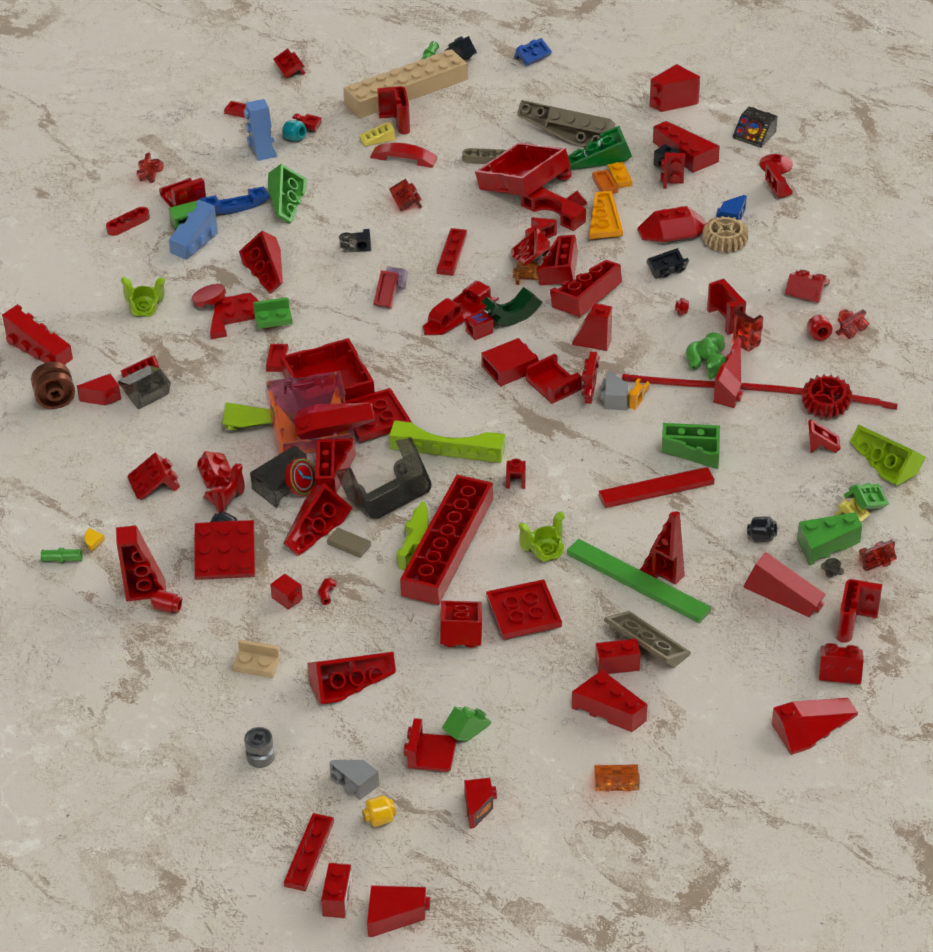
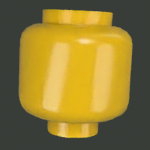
M380 795L365 802V809L362 810L365 822H370L373 827H379L393 821L396 809L391 798L388 799L385 795Z

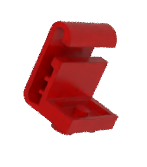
M404 86L377 88L379 119L395 117L398 132L404 135L409 134L410 113L406 88Z
M189 177L159 188V193L169 207H174L206 197L205 182L202 178L192 181Z
M854 579L846 581L837 631V640L839 642L847 643L852 640L857 615L878 618L883 584Z

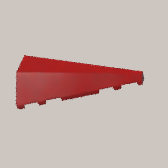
M678 511L669 514V518L652 545L648 557L639 569L656 579L660 576L675 585L685 576L680 512Z

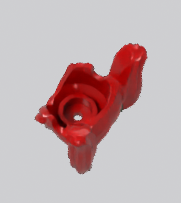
M236 463L232 467L229 481L226 480L224 475L215 478L211 491L204 493L203 498L215 505L218 513L221 511L226 512L231 500L244 493L245 481L242 474L243 466L240 463Z

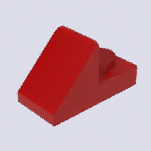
M532 217L531 228L525 230L526 237L535 228H538L548 239L557 235V221L555 219Z
M811 419L808 421L811 453L820 445L834 453L841 449L838 435Z

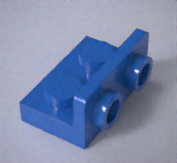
M542 38L534 39L526 45L517 47L514 58H521L527 66L550 56L552 51Z

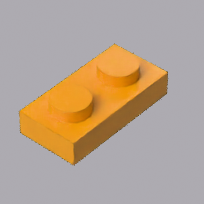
M623 162L607 164V169L618 188L632 186V179Z

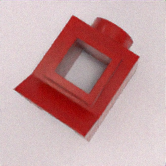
M517 458L511 461L507 460V489H510L511 478H522V489H525L526 461H521Z

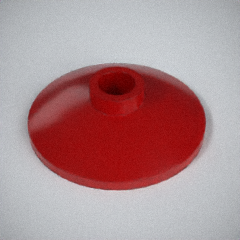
M769 154L760 160V167L763 171H766V163L769 162L774 163L776 168L779 169L780 174L789 172L793 166L792 160L782 154Z

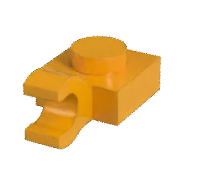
M641 379L635 381V387L629 391L627 397L629 408L634 410L638 408L645 392L649 390L648 381L644 385L640 384Z

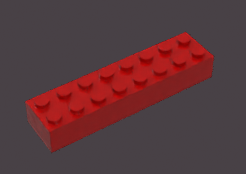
M456 474L400 578L401 596L435 605L440 604L493 501L492 482Z

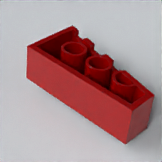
M668 121L653 126V143L658 147L666 144L680 151V153H685L684 167L692 173L719 162V145Z
M604 260L591 267L588 273L576 275L575 280L563 282L562 287L550 289L552 307L581 317L622 282L620 264Z

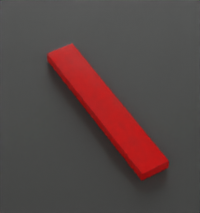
M704 467L599 490V497L604 507L608 508L712 485L715 479L709 468Z

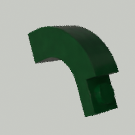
M523 287L514 299L505 304H498L488 297H485L482 303L487 306L485 310L488 312V315L492 316L495 322L500 325L510 326L529 318L543 301Z

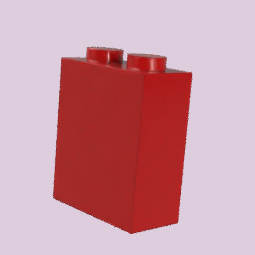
M519 338L481 353V367L500 387L526 377V367L539 361L538 356Z

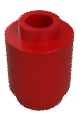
M159 589L151 597V604H153V608L173 614L174 612L179 613L183 599L178 594Z

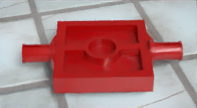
M590 351L589 359L585 358V370L582 372V381L585 383V385H582V395L584 396L585 403L592 404L600 359L597 352Z

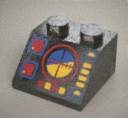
M748 107L740 116L733 139L762 148L776 133L778 116L754 107Z

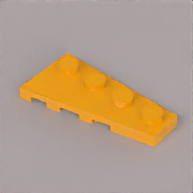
M612 191L595 192L589 239L623 236V229Z

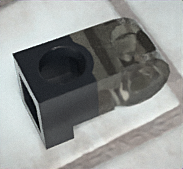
M363 229V232H345L340 234V250L347 253L371 251L370 229Z

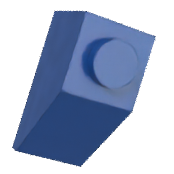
M747 195L724 201L721 208L717 209L716 217L729 216L730 218L736 217V220H742L746 210Z

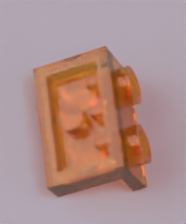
M638 764L594 765L595 791L639 790L640 774L638 772Z

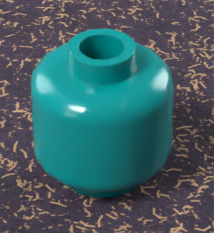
M296 120L286 121L282 128L283 136L287 141L299 142L303 140L307 132L304 123Z

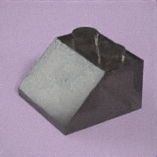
M148 365L120 379L118 384L139 410L168 395L171 381L160 368Z

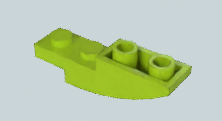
M421 501L418 508L414 509L411 520L407 521L405 525L407 537L405 538L404 546L398 550L396 555L399 569L401 570L406 569L429 526L428 510L426 503Z

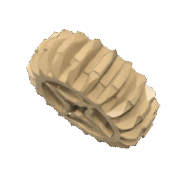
M721 216V218L715 217V219H710L709 222H706L702 231V238L705 246H709V249H715V252L730 253V251L736 252V250H741L742 247L746 246L749 231L746 223H742L740 219L736 220V217Z

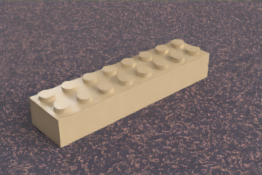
M452 49L446 50L437 55H432L431 57L343 87L344 104L359 118H363L379 112L377 88L404 86L408 101L468 80V63Z

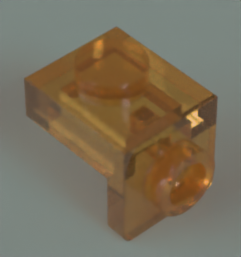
M519 261L517 262V267L513 268V278H516V285L520 284V279L538 280L536 271L538 262H532L527 266Z

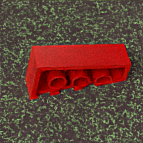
M17 304L2 314L6 340L10 345L17 347L22 352H26L44 363L60 362L65 365L73 359L71 345L53 332L51 334L43 323L38 324L33 320L34 316L29 312L25 314L21 311L22 307Z
M136 525L116 527V543L126 602L151 599L153 593H156L159 589L166 591V580Z

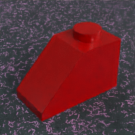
M111 373L77 385L80 402L105 406L121 400L119 384Z

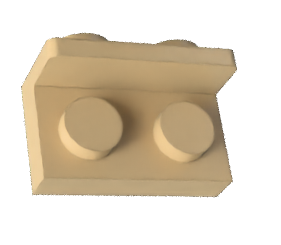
M239 640V652L232 665L233 671L273 678L280 662L279 647L271 644Z

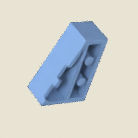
M265 99L246 102L244 116L247 119V123H245L246 131L249 133V137H247L248 146L252 147L258 161L277 157L276 151L272 146L274 137H271L272 124L269 107Z
M201 200L195 203L197 207L193 212L187 214L188 219L186 222L180 224L169 239L170 253L186 260L218 233L215 206Z

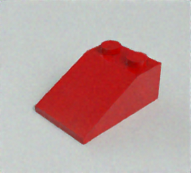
M441 600L440 644L446 647L465 645L468 648H475L481 646L482 602Z

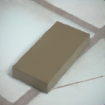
M337 527L328 537L327 544L361 558L370 548L371 541Z

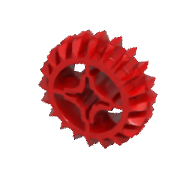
M832 373L830 376L823 374L822 377L816 375L815 379L810 378L809 382L805 383L801 400L804 409H808L809 414L814 413V417L819 415L821 419L828 417L830 420L832 416L838 418L839 414L844 415L845 411H848L852 403V392L845 379L840 380L839 376L833 377Z

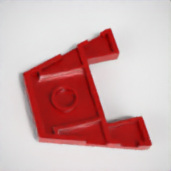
M250 292L224 297L220 302L216 303L210 330L211 340L227 337L224 325L255 319L253 303L259 300Z

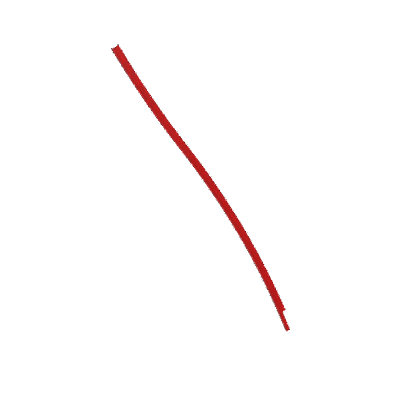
M622 375L623 381L635 382L637 379H641L640 383L648 381L652 384L715 388V381ZM741 383V389L800 395H802L803 388ZM852 395L851 397L853 402L878 405L889 409L897 410L898 406L897 403L881 401L878 398Z

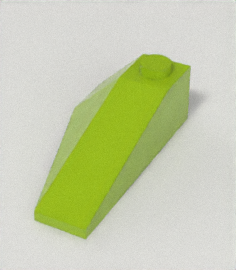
M226 402L224 405L222 425L227 430L236 431L237 428L274 423L271 409ZM284 412L290 420H294L295 413Z
M859 424L850 440L860 454L876 469L881 478L897 486L917 475L926 458L922 454Z

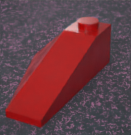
M325 483L313 487L304 500L283 544L297 556L302 554L332 529L343 523L353 507Z
M849 698L792 701L773 707L772 726L789 753L793 755L814 747L821 738L825 739L830 735L831 731L841 728L858 716V711Z

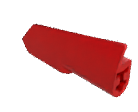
M475 280L453 300L445 298L431 309L428 315V322L423 325L424 334L444 335L465 322V317L487 308L482 303L485 297L494 302L499 300V297H492L491 288Z

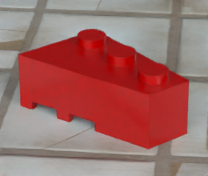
M563 235L556 238L550 247L549 254L544 256L543 263L536 268L539 285L562 284L565 281L571 282L575 279L578 257L575 235Z
M355 438L316 440V486L325 483L334 492H338L356 456Z
M603 670L572 691V709L584 710L589 712V716L594 718L596 716L607 719L609 724L633 732L647 721L648 704Z

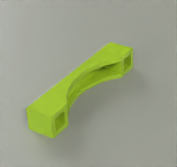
M394 421L389 435L391 450L496 463L502 462L505 452V434L485 432L461 438L443 437L428 433L411 422Z

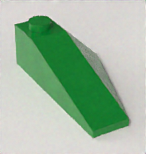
M620 126L600 134L601 138L594 142L592 140L589 141L587 147L577 149L568 155L570 170L614 164L616 162L620 163L631 158V152Z

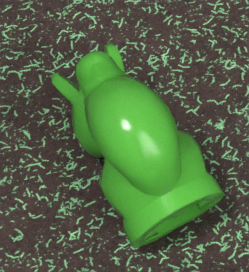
M712 332L707 334L701 341L690 343L686 349V358L690 362L689 367L695 370L701 366L702 359L707 360L706 367L709 370L708 378H714L719 372L722 363L726 361V357L720 354L725 348L724 337L719 333Z

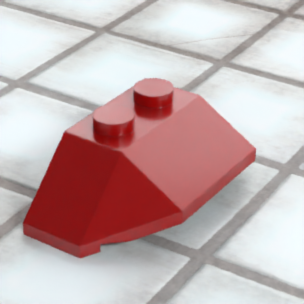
M680 206L654 211L638 226L637 230L642 240L667 242L697 237L702 234L706 223L702 216L688 206Z

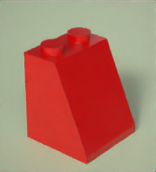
M676 64L651 78L650 106L660 112L697 105L699 103L700 76Z

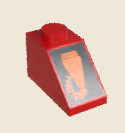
M490 778L464 780V795L470 829L475 828L493 810V800L497 799L496 786L491 785Z

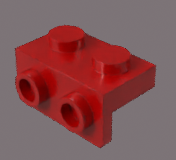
M204 451L197 462V467L207 489L212 488L215 478L224 475L226 480L229 481L231 478V468L225 454Z

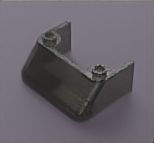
M412 437L395 440L403 457L396 461L393 467L396 479L369 493H366L364 487L358 484L351 468L336 470L348 500L367 518L379 519L430 491L432 483Z

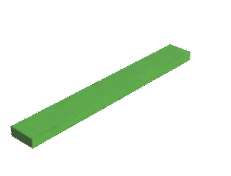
M577 539L567 549V555L699 624L711 612V606L580 539Z

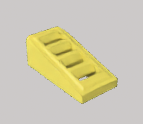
M387 122L360 134L359 137L364 146L395 140V130L391 122Z

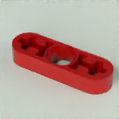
M137 207L106 223L107 234L116 236L150 219L149 209L147 207Z

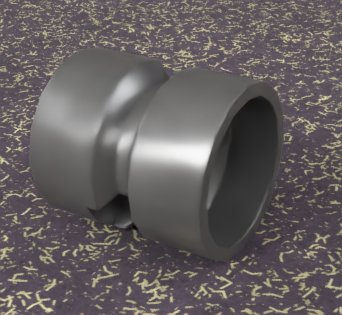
M255 727L247 731L244 742L248 763L255 768L269 766L275 757L271 732L264 727Z

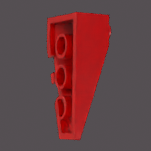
M535 228L511 249V256L527 266L540 256L548 254L551 247L550 241L538 228Z
M261 231L239 253L245 267L251 270V273L259 279V282L269 293H272L283 283L281 249L275 236Z
M739 337L733 343L730 354H727L726 361L722 363L715 379L713 403L735 408L737 402H741L743 397V391H741V338Z
M371 403L315 404L298 410L294 421L297 436L305 444L373 422L375 417Z
M394 651L307 663L309 682L319 704L342 701L348 696L396 672Z

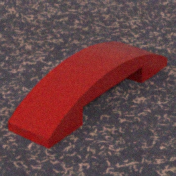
M407 143L381 144L376 146L370 155L371 159L384 161L387 160L388 156L417 160V166L433 168L437 161V156L432 152Z

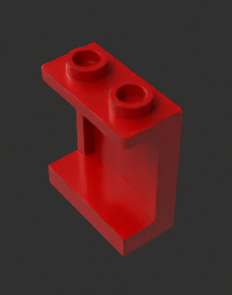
M724 278L709 283L707 311L709 313L719 311L725 317V332L728 335L743 331L745 327L746 301Z
M552 354L526 367V381L551 404L582 390V376L578 372L570 375L558 364V356L556 354Z

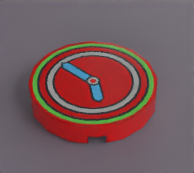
M296 458L291 460L292 462L286 467L285 481L287 487L290 486L292 494L307 496L312 488L316 486L315 468L309 460Z

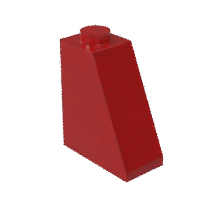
M594 304L577 330L572 345L607 351L612 340V306Z
M371 885L367 918L368 937H375L425 920L426 911H430L431 897L426 896V887Z

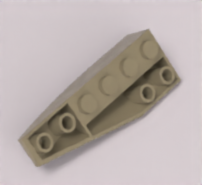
M521 100L517 116L573 145L587 147L589 141H596L601 138L600 134L615 127V123L609 118Z

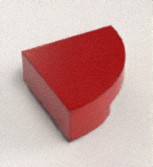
M578 190L566 198L581 206L588 204Z

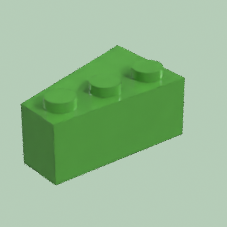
M663 423L662 452L718 469L720 425Z
M856 512L799 522L797 540L809 566L815 564V561L822 557L824 559L830 557V554L837 550L841 552L860 543L862 524Z

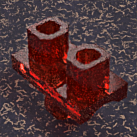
M146 153L145 159L138 161L140 170H137V176L139 180L144 181L148 179L150 183L155 182L156 172H160L164 168L162 160H152L151 153Z
M842 309L837 319L840 323V329L836 330L835 333L838 336L844 334L848 339H851L858 332L854 328L855 326L861 332L864 331L870 324L864 318L867 312L862 309L854 314L853 311Z
M892 539L886 542L880 541L874 547L860 549L859 558L863 561V569L869 571L881 565L883 567L890 566L891 561L897 559L894 550L895 541Z

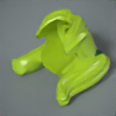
M122 277L124 298L129 303L132 314L134 316H152L156 311L157 304L163 301L165 279L163 277L158 278L154 287L137 286L133 288L131 280Z
M559 511L554 515L552 526L539 527L531 532L530 527L526 523H519V543L524 551L533 552L536 558L543 562L550 559H558L564 551V544L562 543L564 512Z

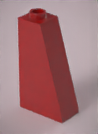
M767 552L757 561L743 586L747 590L809 618L814 612L819 613L825 604L822 602L826 595L824 592Z

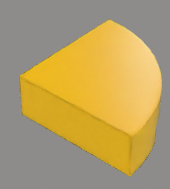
M88 528L84 535L86 546L90 551H93L105 540L103 534L91 528Z

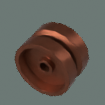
M47 362L38 366L32 372L31 384L35 399L40 406L46 409H58L68 405L73 400L75 387L70 370L66 365L60 362Z

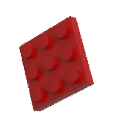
M391 388L341 402L342 404H372L375 421L352 428L359 442L389 434L394 421L411 422Z
M254 520L195 523V580L255 577Z
M544 579L486 591L487 601L503 640L562 627V620Z

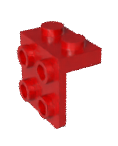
M796 270L789 274L785 294L819 303L824 285L829 284L830 279H826L827 276L823 274L810 275V271Z
M155 452L128 474V480L139 500L144 499L162 483H165L173 491L180 488L177 481L179 477L172 470L171 467L173 465L166 457L163 459Z
M826 643L821 646L819 680L861 684L864 662L862 649L855 645L838 647L834 643Z
M414 718L412 727H408L407 739L409 743L404 745V756H407L408 768L449 772L452 768L457 740L452 736L423 733L422 719Z

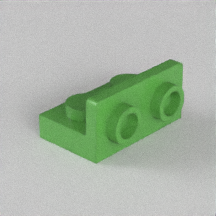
M288 297L253 303L257 329L293 324Z
M854 484L844 494L845 498H853L855 496L856 503L861 510L884 508L889 505L879 484Z

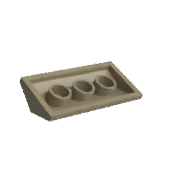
M630 611L604 618V622L630 639L637 638L640 646L674 668L691 654L689 650Z

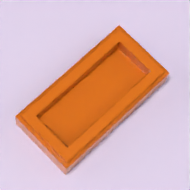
M608 169L592 172V178L600 192L612 191L613 194L618 193V186Z

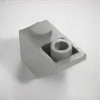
M607 371V376L603 378L602 389L605 390L601 391V401L604 402V409L627 410L628 384L611 371Z
M332 760L329 762L332 780L335 783H340L350 795H354L359 800L379 786L378 771L364 760Z

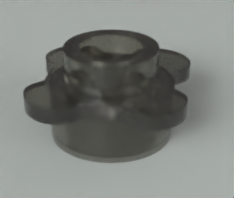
M829 558L821 564V569L826 572L825 575L827 577L844 573V569L841 568V562L836 558Z

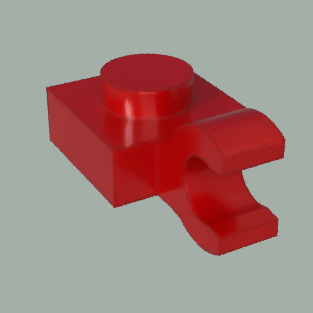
M295 113L292 116V119L303 122L306 129L310 131H316L322 123V117L310 114L302 116Z

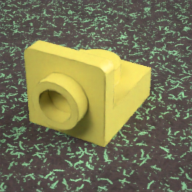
M855 496L850 501L845 499L837 506L839 510L835 513V515H840L842 512L844 514L856 512L860 522L870 515L867 509L861 510L856 503Z

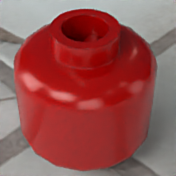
M815 315L807 323L809 334L817 341L826 340L832 334V324L823 315Z

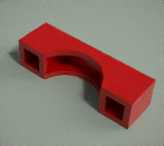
M540 187L529 196H521L522 207L532 212L541 210L556 212L560 215V225L567 229L575 231L586 222L585 207L543 187Z

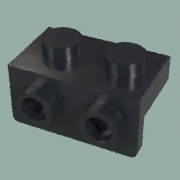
M676 248L650 257L646 262L655 279L659 277H668L674 272L680 273L684 271L689 263V259H683L679 249Z

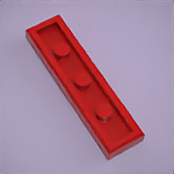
M450 228L437 267V274L454 276L467 237V230Z
M316 813L312 814L285 877L284 887L306 892L334 824V817Z

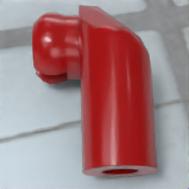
M324 579L318 589V595L323 605L331 603L328 592L329 590H334V587L337 586L334 579Z

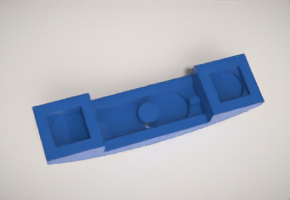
M263 186L248 189V195L219 200L214 195L200 198V200L214 205L215 213L227 214L256 207L269 199V194Z

